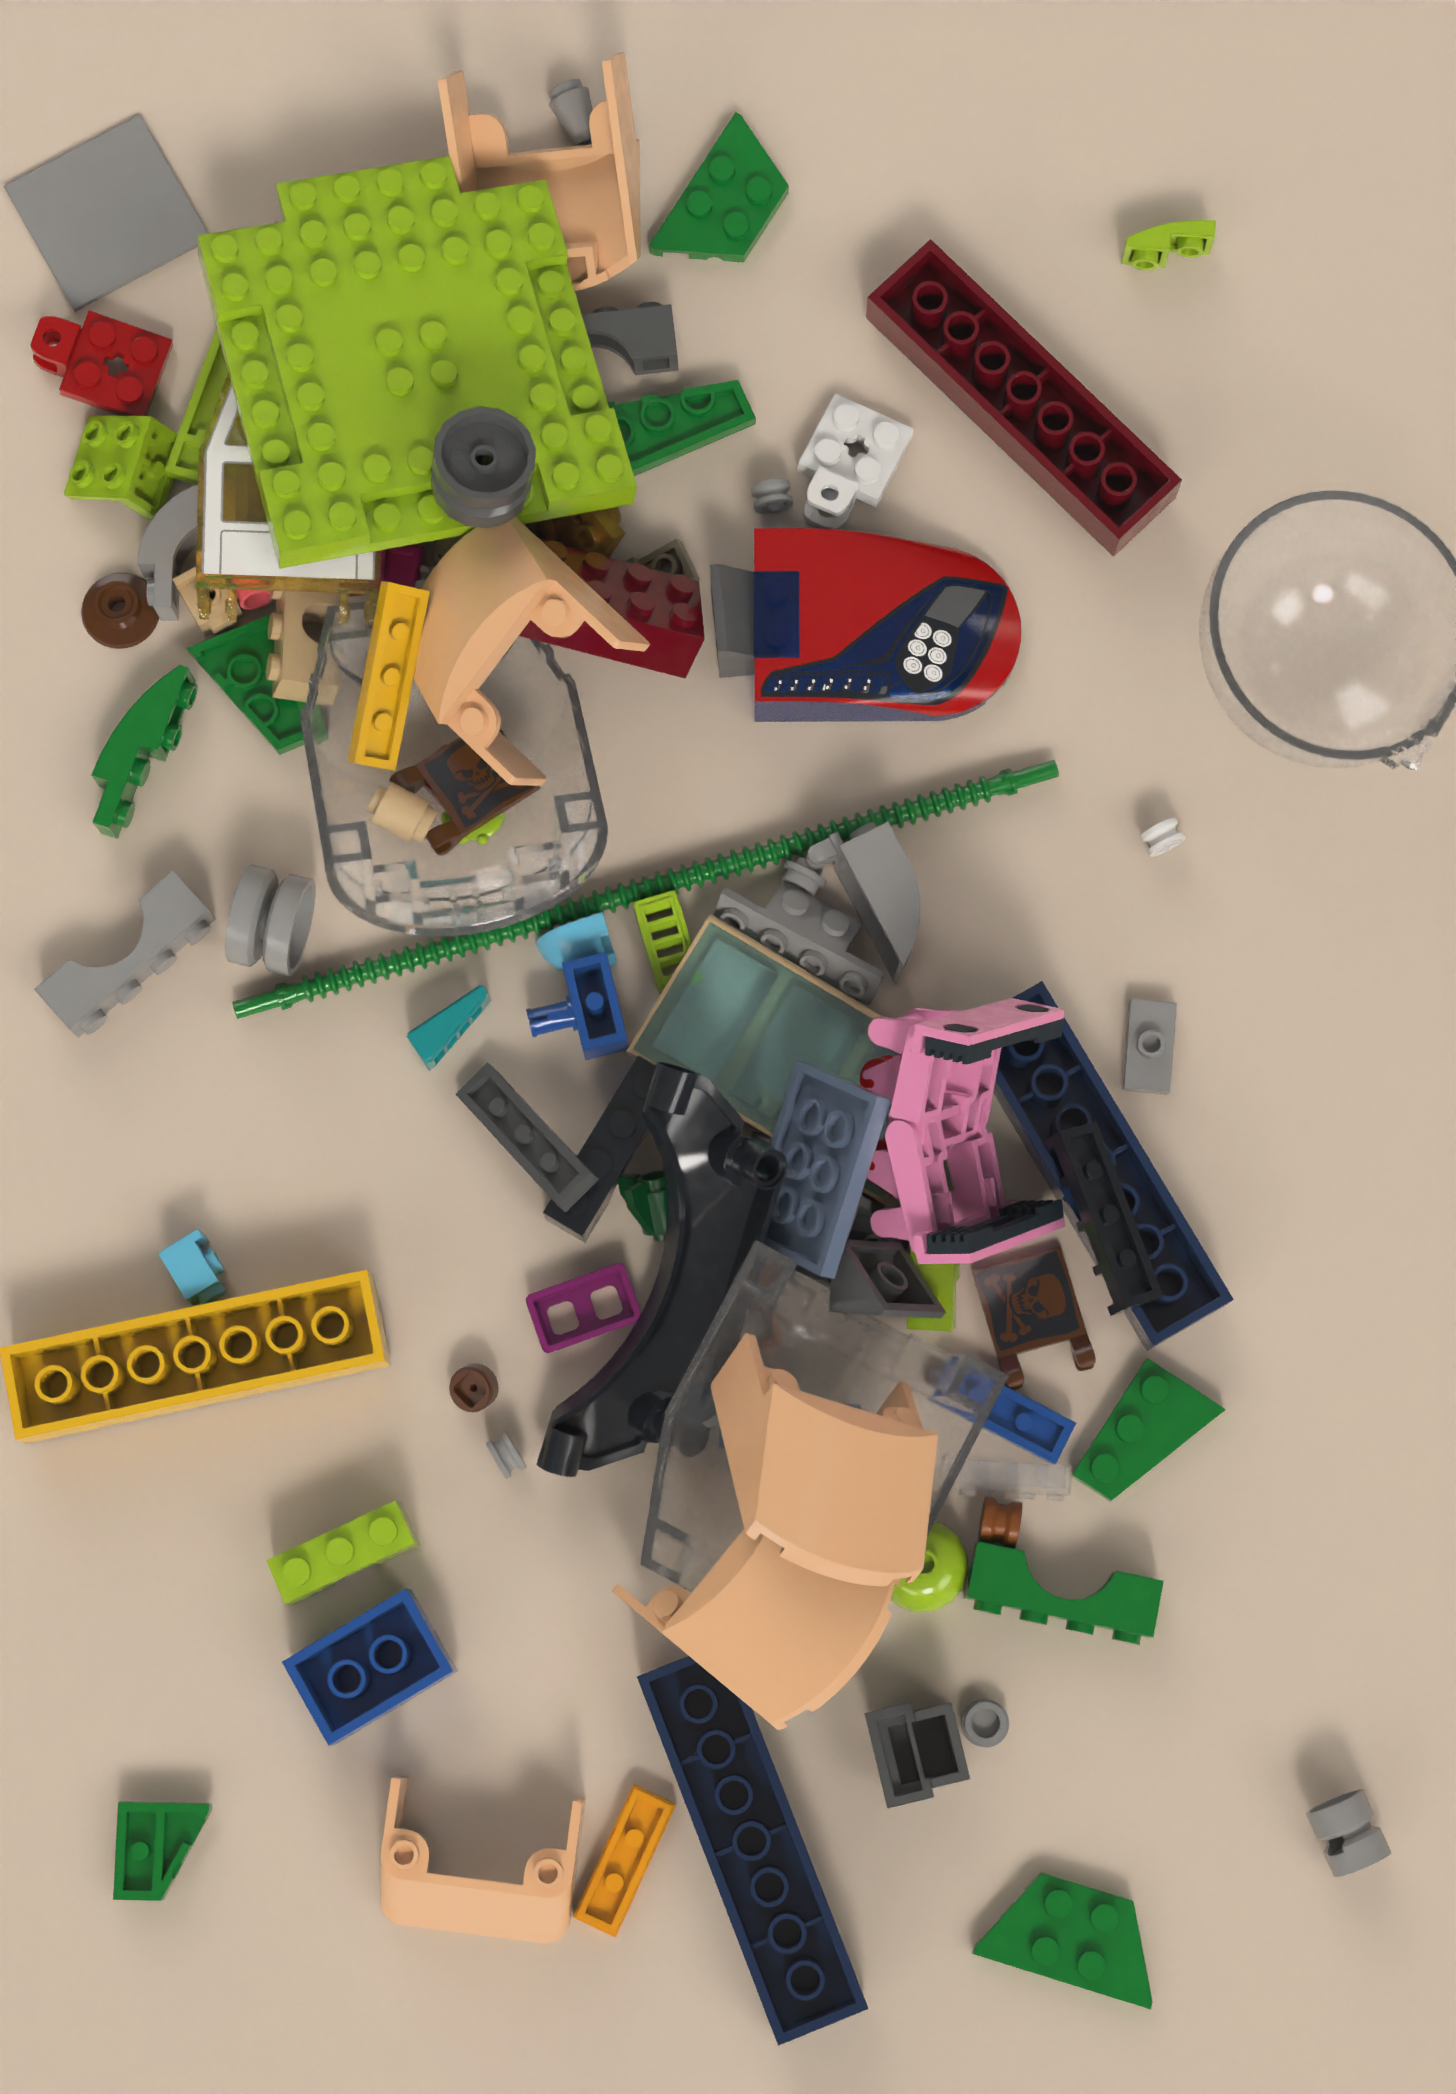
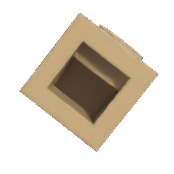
M202 563L172 579L204 637L212 633L219 635L227 632L236 625L237 619L244 616L221 574L202 573ZM214 593L216 594L213 601L209 603L202 602L203 599Z

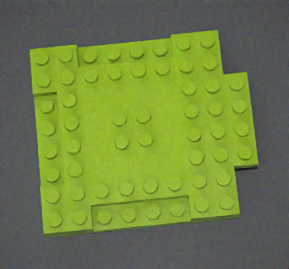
M450 156L280 182L276 183V196L283 222L197 235L198 257L279 569L466 535L476 527L466 526L450 518L436 503L430 485L435 438L444 422L459 411L478 406L497 408L516 417L531 434L536 448L530 497L522 511L515 516L523 524L634 503L637 489L636 481L614 408L609 409L567 267L568 252L546 179L460 193Z

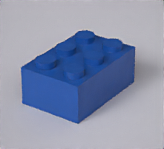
M408 1588L403 1589L282 1661L328 1746L336 1745L458 1672L412 1589Z

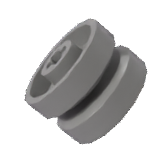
M252 864L246 867L236 888L229 913L225 938V957L227 961L252 967L263 955L264 965L269 972L292 976L300 964L311 929L316 897L314 880L308 877L289 874L279 884L273 869Z

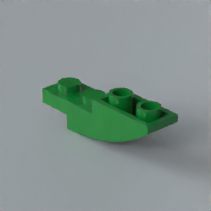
M177 666L143 693L121 719L104 746L91 774L99 787L105 789L93 819V824L101 834L118 839L122 827L127 828L132 821L135 811V803L132 802L137 786L142 787L148 778L150 771V761H147L148 757L165 762L169 750L175 751L182 736V725H179L184 710L192 708L198 690L197 684H194L195 679L188 667Z

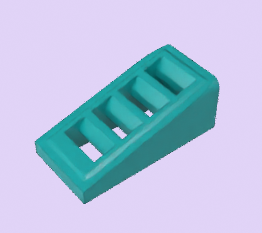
M483 985L477 986L407 1033L409 1042L429 1071L438 1064L490 1003L491 999Z

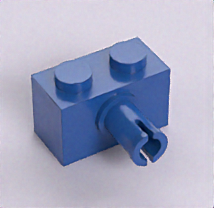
M607 952L562 962L569 995L565 996L566 1001L526 1009L532 1036L537 1037L540 1034L573 1027V1031L578 1030L585 1060L626 1051L629 1044Z

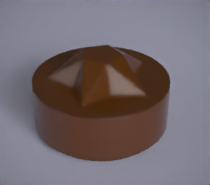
M476 1363L469 1364L455 1372L449 1385L453 1402L460 1409L467 1412H478L490 1406L495 1401L499 1389L495 1374L488 1367Z

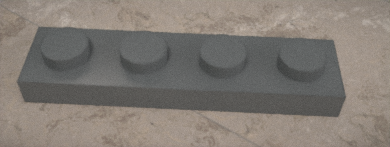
M488 1062L455 1094L563 1211L567 1212L599 1180Z

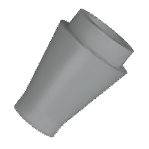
M580 79L568 80L552 88L548 93L551 99L549 107L572 139L574 146L592 144L589 127L592 105L589 89L582 86Z

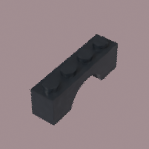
M639 1055L577 1155L599 1180L567 1212L558 1207L552 1199L543 1211V1215L548 1222L586 1243L609 1205L612 1194L626 1167L643 1140L650 1133L643 1119L642 1111L656 1065Z

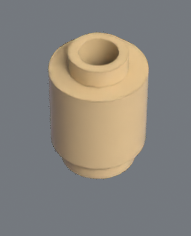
M393 782L390 783L387 789L379 786L367 808V811L374 814L371 823L408 842L414 839L420 843H423L439 812L429 806L430 801Z

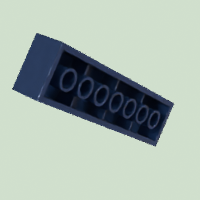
M1043 981L1013 997L1014 999L1058 1008ZM1063 1018L1062 1037L1042 1043H1034V1040L1002 1047L993 1093L1057 1200L1062 1199L1063 1211L1095 1265H1098L1087 1233L1086 1231L1079 1233L1076 1227V1223L1081 1221L1071 1191L1069 1187L1062 1189L1059 1183V1179L1065 1176L1055 1149L1047 1150L1044 1140L1060 1131L1097 1122L1163 1293V1297L1155 1301L1124 1311L1146 1351L1233 1301V1297L1066 1019Z
M690 1656L637 1676L778 2046L869 2009L752 1708Z

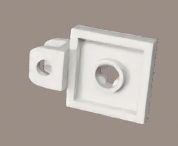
M835 393L797 466V472L812 478L807 490L804 520L821 529L840 530L849 518L856 499L877 507L913 438L915 429ZM859 443L863 445V449L868 453H858L856 457H851L848 455L849 448L846 445ZM818 509L831 514L832 517H822Z

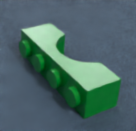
M977 1541L974 1545L964 1599L974 1601L973 1610L1001 1615L1002 1607L1021 1611L1019 1619L1023 1621L1047 1625L1048 1617L1067 1620L1066 1630L1093 1635L1095 1627L1113 1630V1640L1140 1645L1141 1637L1152 1638L1154 1636L1164 1581L1115 1571L1112 1572L1105 1584L1094 1594L1083 1599H1063L1050 1594L1035 1581L1029 1571L1024 1551Z

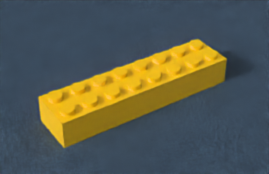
M367 1269L0 1347L15 1440L24 1443L37 1442L391 1366L374 1276Z

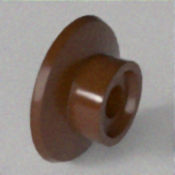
M114 573L99 579L89 588L82 602L81 617L86 631L96 642L110 648L123 649L138 645L152 634L159 621V616L154 607L149 606L147 602V581L131 573ZM116 603H125V607L122 611H112V608Z

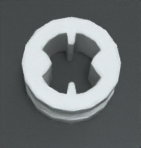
M1175 817L1152 826L1140 835L1142 842L1150 844V849L1148 850L1150 857L1165 853L1186 839L1183 832L1179 833L1176 826L1179 822Z

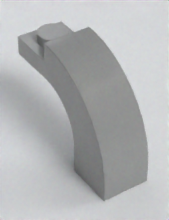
M224 479V521H236L235 479ZM204 483L192 486L169 500L150 521L140 543L137 565L144 578H154L147 581V602L149 606L154 607L161 621H179L180 593L172 579L181 574L183 563L189 553L202 543Z

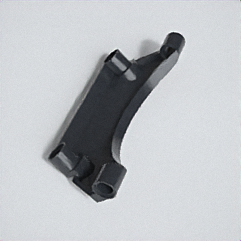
M657 1062L642 1111L643 1119L654 1138L661 1157L667 1189V1231L659 1271L645 1307L623 1344L592 1379L552 1411L536 1465L556 1475L575 1477L578 1470L590 1471L644 1453L647 1442L659 1443L681 1457L691 1456L702 1447L706 1438L707 1427L700 1423L703 1412L714 1403L711 1383L729 1358L781 1185L787 1174L788 1163L782 1152L752 1137L741 1135L744 1120L707 1076L677 1065Z

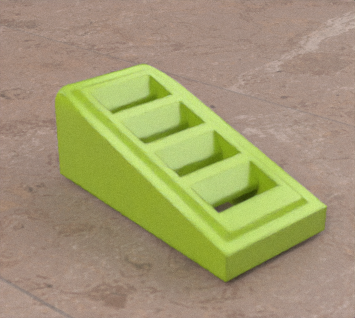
M676 890L633 903V910L659 994L662 993L673 975L663 976L662 969L679 964L692 944ZM671 909V916L647 922L646 916ZM675 926L678 933L656 940L652 939L651 933ZM682 944V952L658 958L657 951ZM699 969L689 985L702 982Z

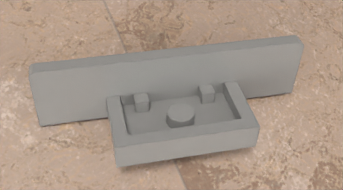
M785 881L782 882L765 909L727 888H724L713 914L714 916L844 992L846 995L867 1005L871 1004L885 972L847 952L857 937L863 922Z

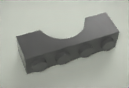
M646 302L638 305L636 308L618 310L615 307H601L594 310L593 313L582 314L591 348H603L616 353L626 361L634 375L678 371L671 304L662 305L658 302Z

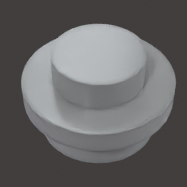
M799 857L796 863L787 861L784 865L786 873L782 880L811 896L815 895L818 888L823 889L827 883L820 876L823 869L810 868L805 858Z

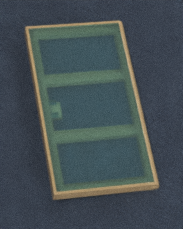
M711 913L708 918L704 919L703 926L626 1050V1053L635 1059L639 1055L654 1065L657 1062H665L707 1076L741 1116L744 1124L772 1139L796 1060L813 1064L860 1085V1072L866 1062L885 1055L899 1054L874 1044L869 1038V1024L872 1020L883 1017L882 1015ZM891 1104L889 1105L886 1118L890 1117ZM886 1118L882 1127L879 1140L885 1137V1131L887 1129ZM866 1178L862 1195L885 1208L893 1195Z

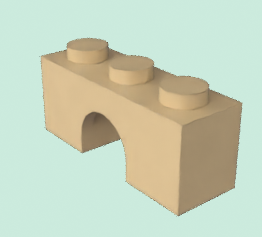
M272 576L270 599L276 600V613L272 612L270 615L268 639L275 641L274 654L270 653L267 660L266 679L273 681V698L325 705L335 688L337 646L322 644L312 640L304 631L302 624L307 622L329 623L338 606L339 578Z

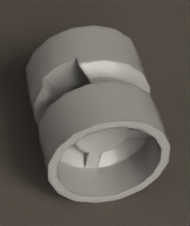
M1363 1789L1333 1798L1306 1813L1316 1838L1326 1840L1327 1842L1323 1853L1334 1877L1344 1876L1366 1868L1391 1854L1381 1828L1371 1826L1370 1820L1374 1813Z

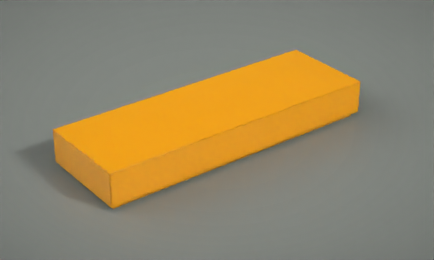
M633 1784L573 1918L616 1938L676 1807V1803Z

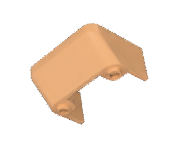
M396 1776L391 1778L381 1847L380 1905L384 1915L390 1921L400 1925L539 1943L554 1942L565 1934L571 1920L586 1799L576 1798L572 1801L566 1850L543 1848L535 1852L526 1863L523 1885L428 1873L430 1849L427 1841L416 1831L401 1829L408 1777Z

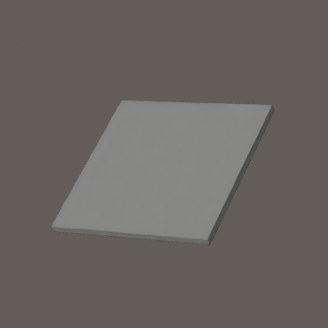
M140 115L4 186L74 312L197 248V235L208 234Z

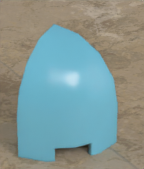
M602 912L559 926L545 933L536 941V946L543 958L561 971H564L562 962L607 952L610 966L617 964Z

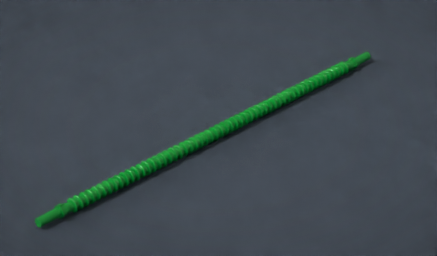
M1051 760L1014 772L1011 769L1002 770L999 775L993 776L990 779L980 776L977 783H973L969 779L964 787L955 783L954 789L948 791L946 787H942L940 794H936L931 790L927 798H923L921 794H918L916 801L911 802L909 798H905L903 805H898L894 801L890 809H886L884 805H881L879 812L874 813L872 809H868L865 816H861L857 812L852 820L843 816L842 822L836 824L834 820H830V826L823 827L822 824H818L815 831H811L809 827H806L805 833L799 835L797 831H793L791 838H786L782 834L778 842H774L769 838L766 845L761 846L759 842H756L755 848L748 849L747 846H743L740 853H736L734 849H731L730 855L724 857L722 853H718L716 860L711 861L709 857H705V863L698 864L694 860L690 868H686L684 864H681L680 870L674 872L672 868H668L665 875H661L660 872L656 871L655 877L652 879H648L646 875H643L642 881L638 883L634 879H630V885L623 886L619 882L615 890H611L609 886H606L604 893L598 894L596 890H593L592 896L585 897L584 894H580L577 901H573L571 897H568L567 903L561 905L559 901H555L553 908L548 909L546 905H542V911L535 912L531 908L527 916H523L521 912H518L516 914L517 918L510 920L509 916H505L502 923H497L493 919L489 927H485L483 923H480L479 929L473 931L471 927H467L465 934L460 935L458 931H454V937L447 938L443 934L438 942H435L433 938H429L428 944L424 946L420 942H416V948L409 949L405 945L403 952L397 953L395 949H392L390 951L391 955L388 957H384L382 953H379L377 960L372 961L370 957H366L363 964H359L358 961L354 960L353 966L350 968H346L344 964H341L339 971L334 972L332 968H328L326 975H321L317 971L313 979H308L306 975H303L301 982L279 983L275 985L274 990L233 1001L234 1012L237 1019L280 1006L282 1010L291 1008L294 1003L304 999L313 1002L316 995H320L322 999H325L329 991H333L335 995H338L340 988L345 987L347 991H351L354 984H358L359 987L363 988L364 982L367 980H371L373 984H376L377 978L383 976L385 980H389L390 974L395 972L398 976H402V970L409 969L413 973L417 965H421L423 969H426L429 962L434 961L436 965H439L442 958H447L451 962L455 954H459L461 958H464L465 952L468 950H472L474 954L478 953L479 947L484 946L486 950H490V944L497 943L501 947L506 939H509L512 943H515L516 937L520 935L524 939H528V933L535 932L539 936L541 929L547 928L548 931H551L556 924L562 926L567 921L579 920L581 917H588L594 913L602 912L604 916V911L608 909L612 913H616V907L623 906L627 910L631 902L676 890L678 895L679 889L685 887L687 891H691V885L698 884L699 887H703L706 880H710L711 883L715 884L717 882L716 878L719 876H723L725 880H728L730 873L735 872L737 876H741V870L748 869L752 873L757 865L765 869L767 867L766 863L772 861L774 865H778L781 858L791 861V856L794 854H798L799 857L803 858L804 852L808 851L811 846L829 838V835L837 831L842 840L847 839L849 841L851 840L850 834L868 823L873 822L878 827L889 822L890 826L897 825L901 829L906 821H910L912 825H915L916 819L920 817L924 821H928L930 814H935L939 818L943 810H947L949 814H952L954 807L959 806L961 810H965L967 803H972L976 807L980 799H984L985 802L989 803L992 796L1003 794L1011 796L1017 794V789L1057 778L1059 777L1058 768L1055 760Z

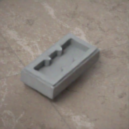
M1141 999L1130 1000L1123 1091L1164 1095L1170 1093L1177 1003Z

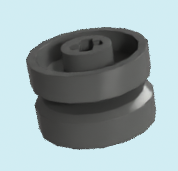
M479 406L459 411L444 422L435 438L430 486L436 503L450 518L466 526L490 528L507 523L522 511L530 497L536 448L527 428L516 417L500 409Z

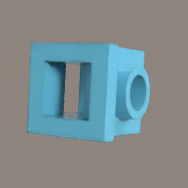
M199 1229L158 1253L185 1300L192 1305L198 1302L201 1304L214 1302L226 1293L225 1285L219 1276L225 1269L211 1247L205 1251L202 1247L210 1242Z

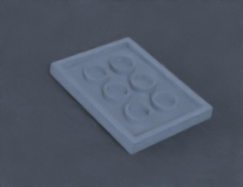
M796 1060L771 1139V1147L785 1155L788 1168L763 1244L765 1248L818 1276L835 1279L891 1099L813 1064Z

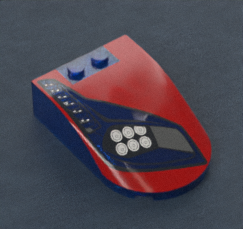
M754 528L755 722L944 721L967 715L979 709L1009 679L1017 661L1021 644V619L1018 606L1013 594L1001 576L976 556L951 547L869 532L815 528Z

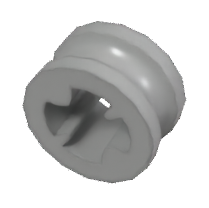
M774 478L753 485L751 487V494L754 498L758 499L754 503L755 512L759 514H773L790 508L793 505V498L787 494L790 490L789 481L787 479Z
M506 1431L501 1434V1439L498 1442H492L491 1440L486 1442L489 1451L506 1479L511 1477V1472L514 1468H520L521 1470L526 1468V1464Z

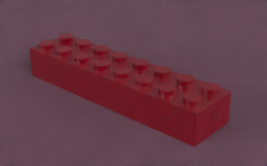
M931 239L867 297L866 319L1113 557L1176 499L1182 479Z

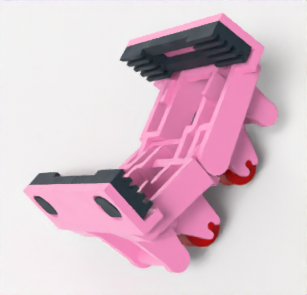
M1010 998L969 1010L914 1008L902 1017L894 1019L880 1017L871 1021L868 1027L870 1040L878 1046L899 1053L897 1055H885L880 1058L871 1059L863 1065L860 1072V1086L891 1099L890 1117L886 1118L887 1129L885 1137L878 1140L867 1178L870 1182L894 1195L895 1199H899L901 1206L880 1209L872 1214L870 1224L876 1235L879 1237L908 1240L911 1251L916 1253L918 1264H962L979 1261L1065 1227L1062 1199L1055 1201H1005L993 1133L987 1132L986 1128L1001 1048L1022 1041L1034 1040V1043H1042L1062 1037L1064 1009ZM946 1159L954 1190L950 1191L948 1190L943 1164Z

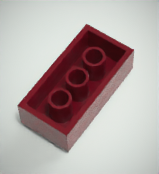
M541 540L635 628L650 645L645 652L616 649L586 621L571 636L560 638L551 637L530 620L519 636L686 679L705 640L699 581L691 580L680 574L672 575L650 569L639 563L631 564L612 559L598 552H586L563 546L556 541Z

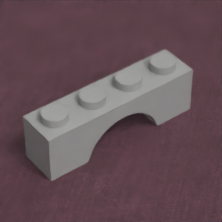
M174 870L139 899L143 912V930L139 942L128 956L115 964L105 967H88L68 960L34 989L78 1038L83 1033L88 1035L98 1030L108 1018L106 1014L119 1002L123 1005L134 999L142 990V982L153 973L159 975L166 971L176 961L177 956L175 954L188 943L190 945L198 943L210 932V924L216 919Z

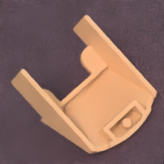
M624 52L614 53L602 61L607 100L595 106L590 114L589 127L592 144L510 153L507 132L504 124L498 117L488 113L470 114L463 70L453 71L438 80L447 145L460 193L546 179L567 248V267L575 291L587 289L609 280L641 257L640 139H636Z
M514 517L505 524L490 528L476 527L467 533L441 558L425 580L421 589L430 591L413 679L438 724L448 725L508 784L542 786L547 777L499 731L501 726L499 711L479 690L501 658L530 620L551 637L565 638L571 636L586 621L616 649L645 652L650 643L521 521Z
M746 1333L711 1383V1392L745 1534L756 1540L761 1533L783 1547L779 1556L803 1568L837 1580L880 1587L888 1586L893 1579L905 1578L906 1583L914 1582L924 1568L938 1433L923 1429L910 1385L899 1381L876 1414L802 1392L798 1387L797 1380L789 1372L783 1369H772L763 1366L756 1336Z
M743 1529L692 1593L680 1586H668L661 1589L645 1607L619 1584L615 1586L612 1590L614 1594L777 1730H781L788 1726L784 1723L785 1721L800 1714L807 1708L814 1712L821 1707L859 1670L879 1641L892 1613L887 1608L894 1585L896 1584L900 1587L901 1578L893 1579L888 1586L880 1587L854 1584L827 1577L779 1556L783 1548L782 1546L761 1533L754 1540L745 1534Z

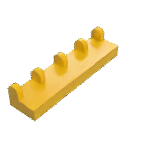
M381 581L347 762L396 771L430 591Z

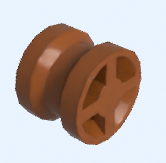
M985 1496L980 1517L978 1541L989 1543L992 1540L999 1541L1005 1547L1015 1549L1019 1536L1023 1503L1012 1501L1008 1505L1000 1504L995 1498Z

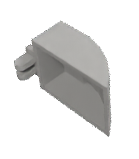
M873 822L868 823L850 834L851 840L843 843L837 831L829 835V838L809 848L806 863L812 869H819L833 861L835 862L834 870L896 985L914 947L920 923V893L914 869L889 822L878 827Z

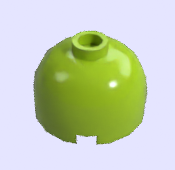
M929 1519L923 1570L914 1582L906 1583L905 1578H901L900 1587L896 1584L894 1585L891 1601L899 1607L915 1613L934 1612L952 1603L963 1590L969 1572L967 1551L959 1536L948 1526Z

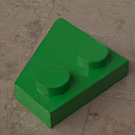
M118 1802L113 1900H164L212 1811V1803Z

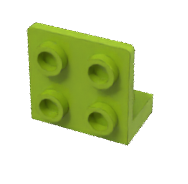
M89 416L69 473L64 495L72 500L119 501L146 519L152 520L155 514L166 504L172 486L173 478L166 475L164 470L177 433L152 416Z

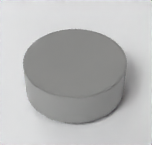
M980 1699L972 1702L964 1710L961 1718V1728L965 1737L972 1744L980 1747H992L999 1744L1006 1737L1009 1730V1718L1007 1712L999 1703L993 1700Z

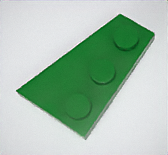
M270 615L188 647L189 654L279 755L321 738L306 702L272 697L273 681L266 679L267 660L270 653L274 654L275 641L268 639Z
M1147 1358L1071 1476L1108 1501H1112L1226 1409Z

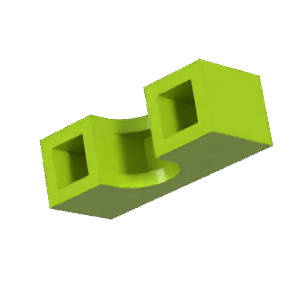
M395 1500L266 1560L284 1603L294 1605L335 1586L334 1583L353 1573L373 1565H380L420 1546L402 1503Z

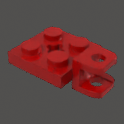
M89 310L82 329L81 325L59 317H41L30 346L34 353V363L40 369L63 377L59 388L60 395L119 416H147L172 350L173 340ZM122 358L123 364L129 367L127 372L119 371L116 377L109 375V367L105 363L108 360Z

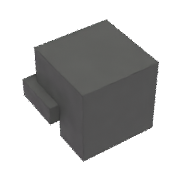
M908 1702L864 1713L887 1808L933 1798L932 1788L970 1779L951 1702L913 1710L912 1703Z

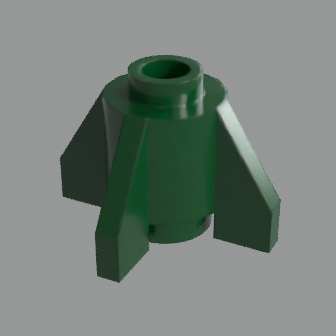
M664 1170L649 1172L641 1176L640 1174H622L618 1182L620 1195L625 1200L629 1211L641 1225L643 1234L653 1236L654 1241H665L668 1199Z

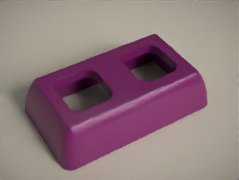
M616 1263L534 1292L526 1297V1305L541 1348L545 1353H551L637 1322L641 1315L626 1268L621 1263ZM613 1286L618 1292L622 1311L606 1319H599L591 1302V1294L599 1289ZM566 1301L571 1302L574 1306L579 1326L575 1330L557 1335L552 1330L547 1311L550 1307Z

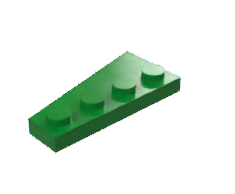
M738 380L682 389L681 393L658 397V394L641 396V400L620 404H615V401L608 402L609 409L614 408L634 476L756 424V417Z

